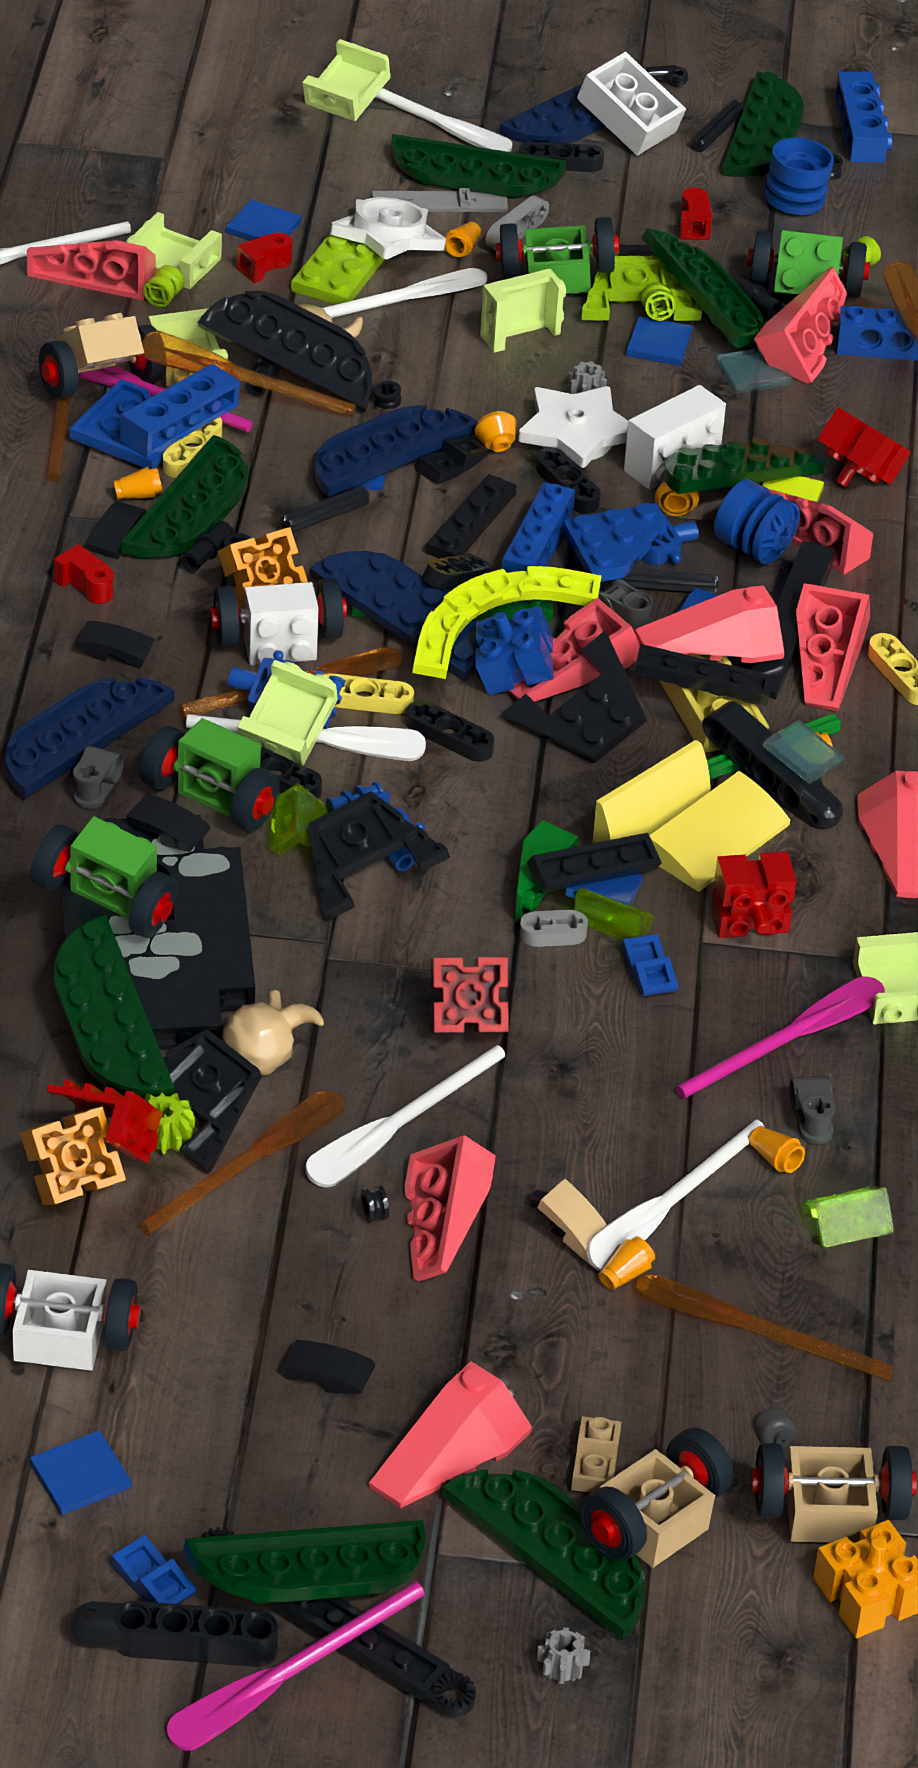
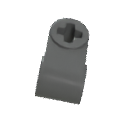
M615 579L610 583L608 589L603 592L599 591L598 598L630 624L634 633L635 629L652 622L653 600L648 594L637 590L622 579Z
M93 746L86 747L82 758L73 770V778L77 782V789L74 792V802L77 806L84 809H93L105 802L111 789L121 777L124 766V755L122 753Z
M826 1075L791 1078V1106L795 1112L802 1139L811 1144L820 1145L827 1143L833 1137L831 1118L835 1114L836 1107L830 1077Z

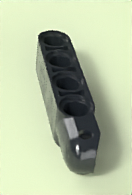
M729 701L703 719L702 727L706 736L782 805L794 811L810 827L827 829L839 823L843 814V806L838 797L823 785L820 776L813 768L744 707L735 701ZM813 815L818 818V822L814 821Z
M91 1601L75 1609L71 1614L68 1629L72 1640L79 1645L89 1648L116 1649L123 1656L132 1658L262 1667L275 1660L278 1649V1622L272 1614L261 1610L128 1601L125 1603ZM88 1611H93L96 1616L86 1618L84 1614Z

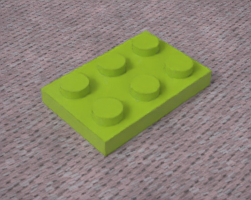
M329 234L291 281V291L335 305L352 301L385 259L364 243Z

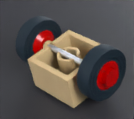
M122 313L108 315L104 317V320L95 322L94 318L75 322L76 325L64 328V334L53 339L51 342L45 343L39 352L40 377L45 390L54 399L68 398L76 393L79 381L78 373L115 367L128 361L134 375L145 382H153L161 379L166 369L165 347L157 329L152 325L137 326L135 316L123 318Z
M689 1428L682 1431L668 1444L667 1457L658 1450H653L601 1485L599 1489L589 1494L582 1501L580 1520L586 1536L601 1554L611 1560L624 1561L636 1554L654 1568L709 1529L714 1499L725 1493L733 1482L731 1460L722 1444L709 1432L700 1428Z
M763 1443L759 1444L756 1466L751 1468L750 1489L751 1492H755L758 1516L764 1518L780 1517L783 1511L784 1495L787 1493L791 1542H834L846 1536L850 1541L858 1542L861 1530L876 1525L878 1514L876 1492L878 1490L881 1496L885 1519L906 1520L910 1513L912 1496H915L917 1486L916 1472L912 1471L910 1452L908 1447L904 1446L885 1447L881 1470L878 1475L874 1474L871 1448L790 1446L786 1468L782 1445Z

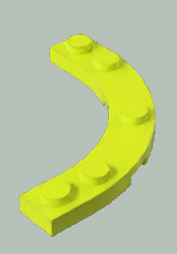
M527 566V571L506 573L505 569H500L464 582L446 594L443 602L427 616L418 640L412 673L446 679L451 651L458 635L470 621L487 610L523 600H552L586 606L598 598L601 575L556 567Z

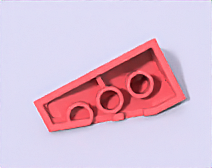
M895 771L857 794L858 824L862 831H866L873 853L877 852L883 863L882 870L896 897L918 898V772Z

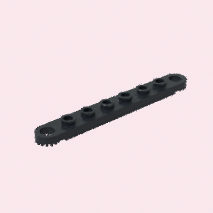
M216 1527V1530L211 1528L208 1529V1532L202 1533V1537L234 1535L232 1530L228 1532L227 1528L220 1530V1527ZM340 1597L265 1603L319 1638L325 1637L364 1613ZM381 1622L338 1648L446 1716L460 1717L466 1715L475 1705L476 1687L468 1676L464 1677L462 1673L451 1669L448 1663ZM450 1689H457L466 1696L463 1697V1700L462 1698L459 1699V1702L457 1700L452 1702V1699L448 1701L443 1693Z

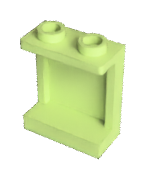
M339 39L336 43L337 55L320 77L315 78L308 75L302 82L305 104L356 121L391 78L389 58L380 52Z
M157 212L150 220H147L126 241L127 243L146 246L156 255V271L163 265H170L178 269L183 275L184 287L187 289H191L221 260L222 255L221 233L211 230L200 241L166 229L164 227V214Z
M549 268L483 285L480 336L495 353L505 350L506 337L540 328H548L553 336L560 335L561 323L564 321L563 297L566 296L564 282Z
M207 309L148 316V325H152L157 329L164 343L166 369L163 379L166 386L174 385L212 363L228 373L227 351L219 348L214 334L198 327L197 322Z
M274 660L271 664V677L250 717L243 716L240 721L238 734L304 766L338 700L336 684L324 675H312L302 671L294 663H282Z
M918 932L857 937L853 958L857 977L875 978L883 984L885 993H877L875 995L874 1005L868 1009L872 1023L882 1024L918 1020Z

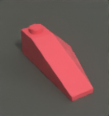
M117 240L29 247L27 249V276L143 301L145 299L143 287L156 272V255L146 246Z
M834 267L827 269L772 317L754 338L758 350L762 353L769 366L806 384L812 383L825 366L827 358L823 354L826 346L832 344L834 336L830 332L833 323L839 321L840 307L844 305L847 291Z
M769 489L771 494L783 496L784 499L796 503L800 509V520L791 542L801 547L803 541L834 548L832 568L843 575L870 559L873 539L871 531L830 505Z
M804 583L796 609L805 706L838 712L863 645L870 620L869 595Z
M764 585L731 590L635 629V635L640 644L691 655V653L709 655L710 660L721 661L722 656L741 657V662L756 663L784 658L777 606Z
M599 598L595 599L571 615L563 623L565 630L557 638H553V653H550L553 660V679L527 686L526 681L515 683V689L508 692L517 700L527 694L536 702L589 684L600 673L583 657L581 649L603 631L608 634L623 669L630 667L636 662L640 647L632 626Z
M465 1135L410 1154L404 1189L405 1197L411 1200L412 1211L407 1214V1220L414 1230V1238L410 1242L413 1279L418 1282L447 1272L491 1188L496 1155Z
M470 1361L444 1386L370 1480L368 1488L401 1509L441 1489L442 1483L460 1474L465 1475L476 1471V1466L492 1458L496 1462L508 1456L532 1432V1426L504 1382Z

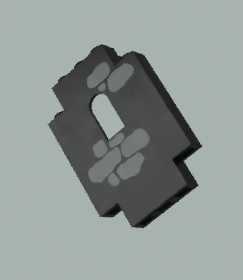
M127 818L101 819L105 822L114 823L120 829L136 837H143L157 846V872L173 877L178 884L177 895L173 905L174 920H166L153 937H142L129 929L128 918L72 892L70 872L60 884L64 942L77 928L86 922L107 915L159 1049H172L206 1029L222 1040L221 1010H237L243 1005L255 1003L256 986L240 847L221 846L204 849L202 838L190 852L162 845L158 834L130 827Z

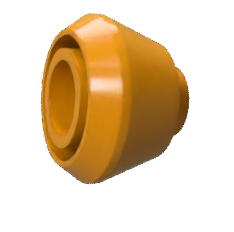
M505 411L486 414L478 420L474 429L475 436L489 450L494 452L506 451L515 441L516 418Z
M663 480L655 492V502L663 512L672 516H682L692 512L697 507L699 494L698 491L677 494Z

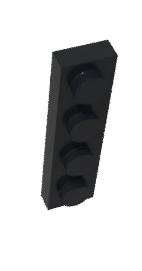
M488 474L427 542L426 554L438 559L465 554L516 495L517 484Z
M640 644L634 670L635 675L643 676L650 680H660L683 688H693L710 692L716 696L731 697L750 704L767 706L770 697L773 675Z
M643 833L533 855L527 861V864L540 893H546L653 871L662 862L649 834Z

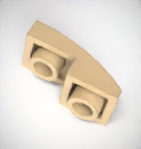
M564 1179L540 1200L537 1208L566 1232L563 1242L591 1265L586 1252L587 1243L594 1234L607 1224L589 1201L571 1183Z
M582 1416L571 1490L592 1493L614 1477L622 1422L603 1417L591 1418Z

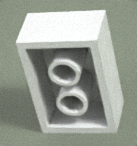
M627 52L622 53L587 74L577 96V99L637 156L676 133L686 111V108Z
M698 385L630 419L628 422L624 471L651 490L663 482L666 461L672 454L678 452L679 448L695 449L702 448L705 444L721 445L726 403L703 386Z

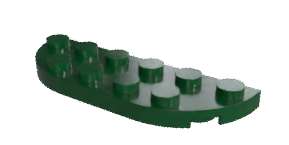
M757 71L723 165V176H757L759 171L769 168L772 148L778 141L797 137L803 119V99L793 86L778 78L775 73Z
M396 134L392 135L391 155L395 164L404 173L417 179L423 185L433 184L449 187L454 190L469 188L470 191L504 195L517 199L522 197V195L534 194L555 186L566 172V160Z
M646 228L642 240L648 245L650 252L658 257L665 265L666 271L679 281L680 287L691 295L696 301L697 307L710 317L711 323L722 331L727 337L728 343L737 348H743L744 345L753 343L755 341L754 338L764 324L763 316L754 302L714 258L697 246L694 249L689 244L678 241L679 237Z
M213 435L121 541V552L134 555L138 559H148L150 557L172 556L191 549L201 534L208 533L218 522L223 521L247 490L248 465L241 458L242 453L227 440Z
M752 438L751 442L729 441L724 445L705 444L702 448H679L678 452L672 454L666 461L664 480L677 494L735 486L745 479L758 483L820 474L824 472L826 461L815 456L814 451L810 448L797 447L795 449L784 445L772 444L763 438Z
M107 915L92 919L77 928L65 940L57 954L54 965L56 995L79 1056L88 1072L106 1087L112 1085L124 1091H132L144 1099L147 1094L157 1097L161 1092L165 1096L170 1097L175 1094L174 1084Z
M488 1469L478 1470L459 1476L443 1486V1498L621 1640L632 1631L640 1618L644 1604L645 1586L642 1565L636 1554L624 1561H614L601 1554L584 1532L580 1520V1505L563 1491L538 1476L518 1470H513L512 1475L488 1474Z
M415 1520L185 1539L183 1552L190 1565L200 1577L230 1594L246 1598L255 1604L384 1594L390 1589L401 1585L415 1573L420 1565L426 1542V1532L423 1521Z

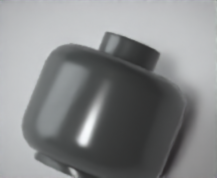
M767 1409L756 1418L754 1423V1430L762 1444L776 1443L781 1444L782 1448H784L797 1437V1427L794 1421L782 1409Z

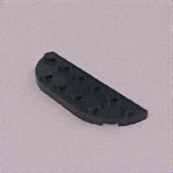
M245 291L243 294L229 298L224 297L207 309L197 322L198 327L363 412L366 411L372 392V372L369 361L360 343L349 332L283 297L264 291Z

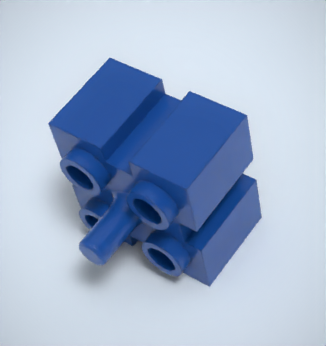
M541 606L518 610L511 619H508L504 612H499L494 617L476 622V641L479 648H476L475 666L489 696L515 689V683L526 681L527 686L553 679V660L550 653H553V633Z

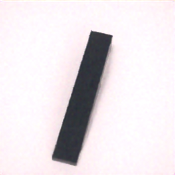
M803 541L777 603L784 658L756 662L751 667L753 671L773 675L769 698L776 700L799 650L796 609L803 585L806 583L824 587L832 570L834 548Z

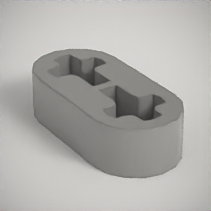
M577 910L529 912L521 918L519 937L523 943L533 947L580 944L587 937L588 919L582 912Z

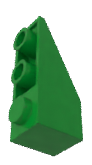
M542 820L524 839L516 896L515 921L520 922L523 915L534 912L539 906L541 899L548 893H540L527 861L533 855L578 847L579 837Z

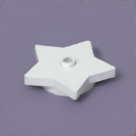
M387 197L365 200L357 199L355 214L332 222L330 233L333 236L364 243L383 259H389L407 250L443 251L445 250L446 243L444 236L426 225L428 209L420 208L408 201Z
M608 386L577 394L536 387L534 390V403L537 414L519 430L518 439L521 443L540 445L543 448H558L572 461L584 468L591 460L605 455L613 445L627 443L629 421L613 411L611 390Z

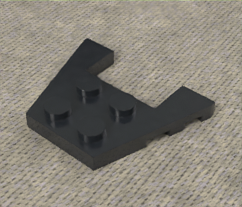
M605 631L581 649L583 657L600 673L598 677L550 715H547L525 694L502 712L505 720L513 725L519 724L527 728L529 733L538 737H546L556 742L557 746L592 763H596L646 722L645 714Z
M372 791L308 823L321 898V910L326 921L355 907L353 899L341 879L385 856L406 847L421 872L450 858L445 845L441 842H435L428 837L425 830L419 826L415 827L405 820L403 814Z
M206 1029L166 1051L167 1056L163 1059L174 1084L175 1093L178 1094L180 1101H189L191 1111L206 1123L181 1149L185 1157L209 1174L213 1170L262 1075L259 1068ZM112 1085L108 1086L110 1088L115 1089L123 1096H125L126 1091L118 1089Z

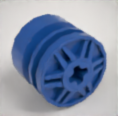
M796 137L778 141L772 148L769 163L770 171L767 173L764 187L766 201L777 210L789 214L808 215L820 211L825 204L828 181L834 163L833 154L821 143L810 139Z
M745 479L736 484L723 500L714 523V534L717 540L734 549H742L748 557H753L759 563L768 565L775 562L791 543L800 520V509L796 503L784 499L781 495L771 494L768 488L753 480Z

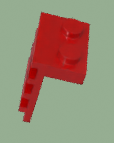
M64 1079L63 1086L48 1085L47 1092L64 1096L76 1104L74 1109L76 1112L103 1106L105 1116L111 1118L105 1141L134 1161L149 1162L150 1155L154 1152L158 1143L157 1130L162 1115L161 1111L132 1091H126L125 1096L110 1087H105L104 1092H102L92 1084L85 1083L84 1088H82L73 1081Z

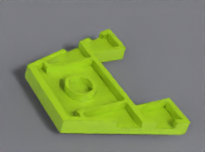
M615 256L614 272L599 273L597 271L594 285L588 292L586 303L583 304L581 319L609 320V301L617 303L641 301L642 289L652 282L663 283L672 294L676 307L673 313L674 321H701L702 309L697 307L692 301L691 295L680 287L679 281L666 271L665 265L658 257Z

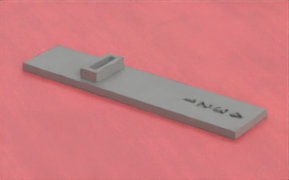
M459 188V191H372V198L387 197L411 202L420 208L428 209V212H508L507 196L470 191L469 188Z

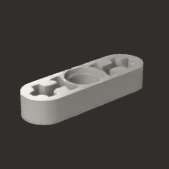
M535 195L530 196L490 227L486 235V246L496 251L495 243H500V225L516 224L518 238L520 240L524 238L525 229H536L546 219L549 212L548 201Z

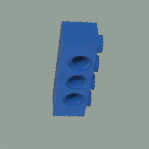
M838 72L835 99L850 162H885L886 152L892 148V134L887 132L888 118L883 116L884 102L883 99H879L880 86L879 83H875L872 72Z
M841 306L837 330V354L918 361V311Z
M213 363L122 413L120 441L146 458L152 456L238 407L240 380Z
M543 483L503 557L502 569H505L506 573L527 571V566H549L565 535L563 532V520L573 518L575 489L563 487L559 484Z

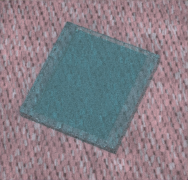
M758 348L717 355L716 361L736 394L792 385L790 374L787 371L768 365Z
M800 720L770 736L762 745L808 784L842 765L845 760L842 754Z

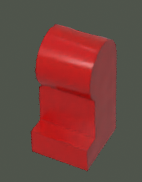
M687 188L682 192L680 240H710L712 213L708 194L700 188Z
M272 233L238 245L236 269L255 284L264 280L266 272L275 268L289 266L292 262L293 240L291 236L285 233Z
M77 544L54 558L53 581L61 587L71 584L83 592L85 598L91 603L104 604L113 599L114 571L85 548Z

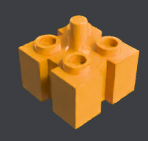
M290 527L265 534L256 540L251 538L237 542L217 551L225 577L234 576L236 583L234 590L240 611L245 609V587L308 582L303 566L295 568L292 556L298 553V549Z
M103 1106L89 1108L63 1117L62 1120L65 1126L63 1128L60 1121H54L19 1132L28 1161H39L42 1173L35 1175L34 1180L43 1205H53L84 1195L81 1185L84 1186L85 1191L98 1190L126 1180L117 1150L107 1152L103 1140L106 1138L109 1128Z
M890 1520L861 1530L858 1542L854 1543L846 1536L818 1548L813 1579L829 1602L837 1599L841 1601L839 1616L856 1639L883 1628L886 1616L893 1614L898 1621L918 1614V1559L915 1555L912 1557L904 1556L906 1542Z

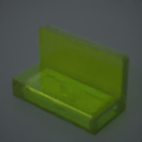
M299 783L278 796L272 810L270 849L279 856L299 842L312 851L308 823L327 814V806Z
M579 888L576 892L574 910L582 912L587 917L588 928L623 941V939L646 936L653 926L654 915L584 888Z
M871 1186L802 1202L805 1217L816 1218L822 1247H831L889 1234L894 1231L886 1187Z

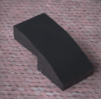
M468 434L447 439L441 452L419 457L417 469L439 484L453 479L474 467L488 455L489 449Z
M116 500L104 513L87 542L88 550L119 560L122 554L121 541L147 512L146 509Z
M87 621L75 647L104 662L108 655L112 654L140 669L155 639L123 626L99 621Z
M148 793L126 815L130 827L158 834L162 845L190 852L210 830L207 822L189 810Z
M296 1340L281 1369L286 1379L321 1381L325 1392L361 1394L375 1368V1363L368 1357L338 1346L314 1341Z

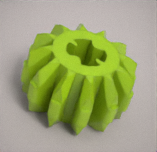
M163 1092L157 1097L147 1094L145 1101L162 1112L157 1130L158 1143L156 1149H160L163 1155L170 1148L179 1152L182 1144H186L191 1139L193 1128H195V1116H193L189 1101H180L177 1093L170 1097L165 1096Z

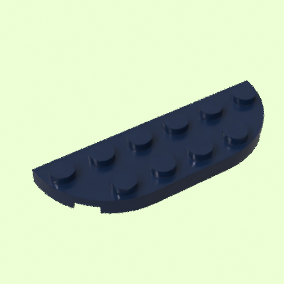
M582 84L500 123V134L521 143L532 140L535 142L571 143L606 126L577 99Z
M426 405L408 406L392 410L340 432L324 442L318 450L314 474L316 483L327 497H331L419 459V457L442 449L447 439L467 434L469 436L474 435V429L478 421L467 414L450 408H446L445 413L436 409L426 410Z
M349 551L330 555L314 564L310 568L309 577L317 582L327 578L337 579L342 598H345L346 602L416 649L427 616L443 602L444 596L448 594L442 589L429 585L422 579L420 574L384 553ZM475 619L470 621L458 635L453 645L448 665V671L464 682L476 667V648H479V645L476 641Z
M115 677L106 678L77 689L23 724L12 735L7 745L6 772L10 783L20 795L27 798L77 765L87 746L103 748L173 702L175 690L162 683L138 677L136 682H116Z

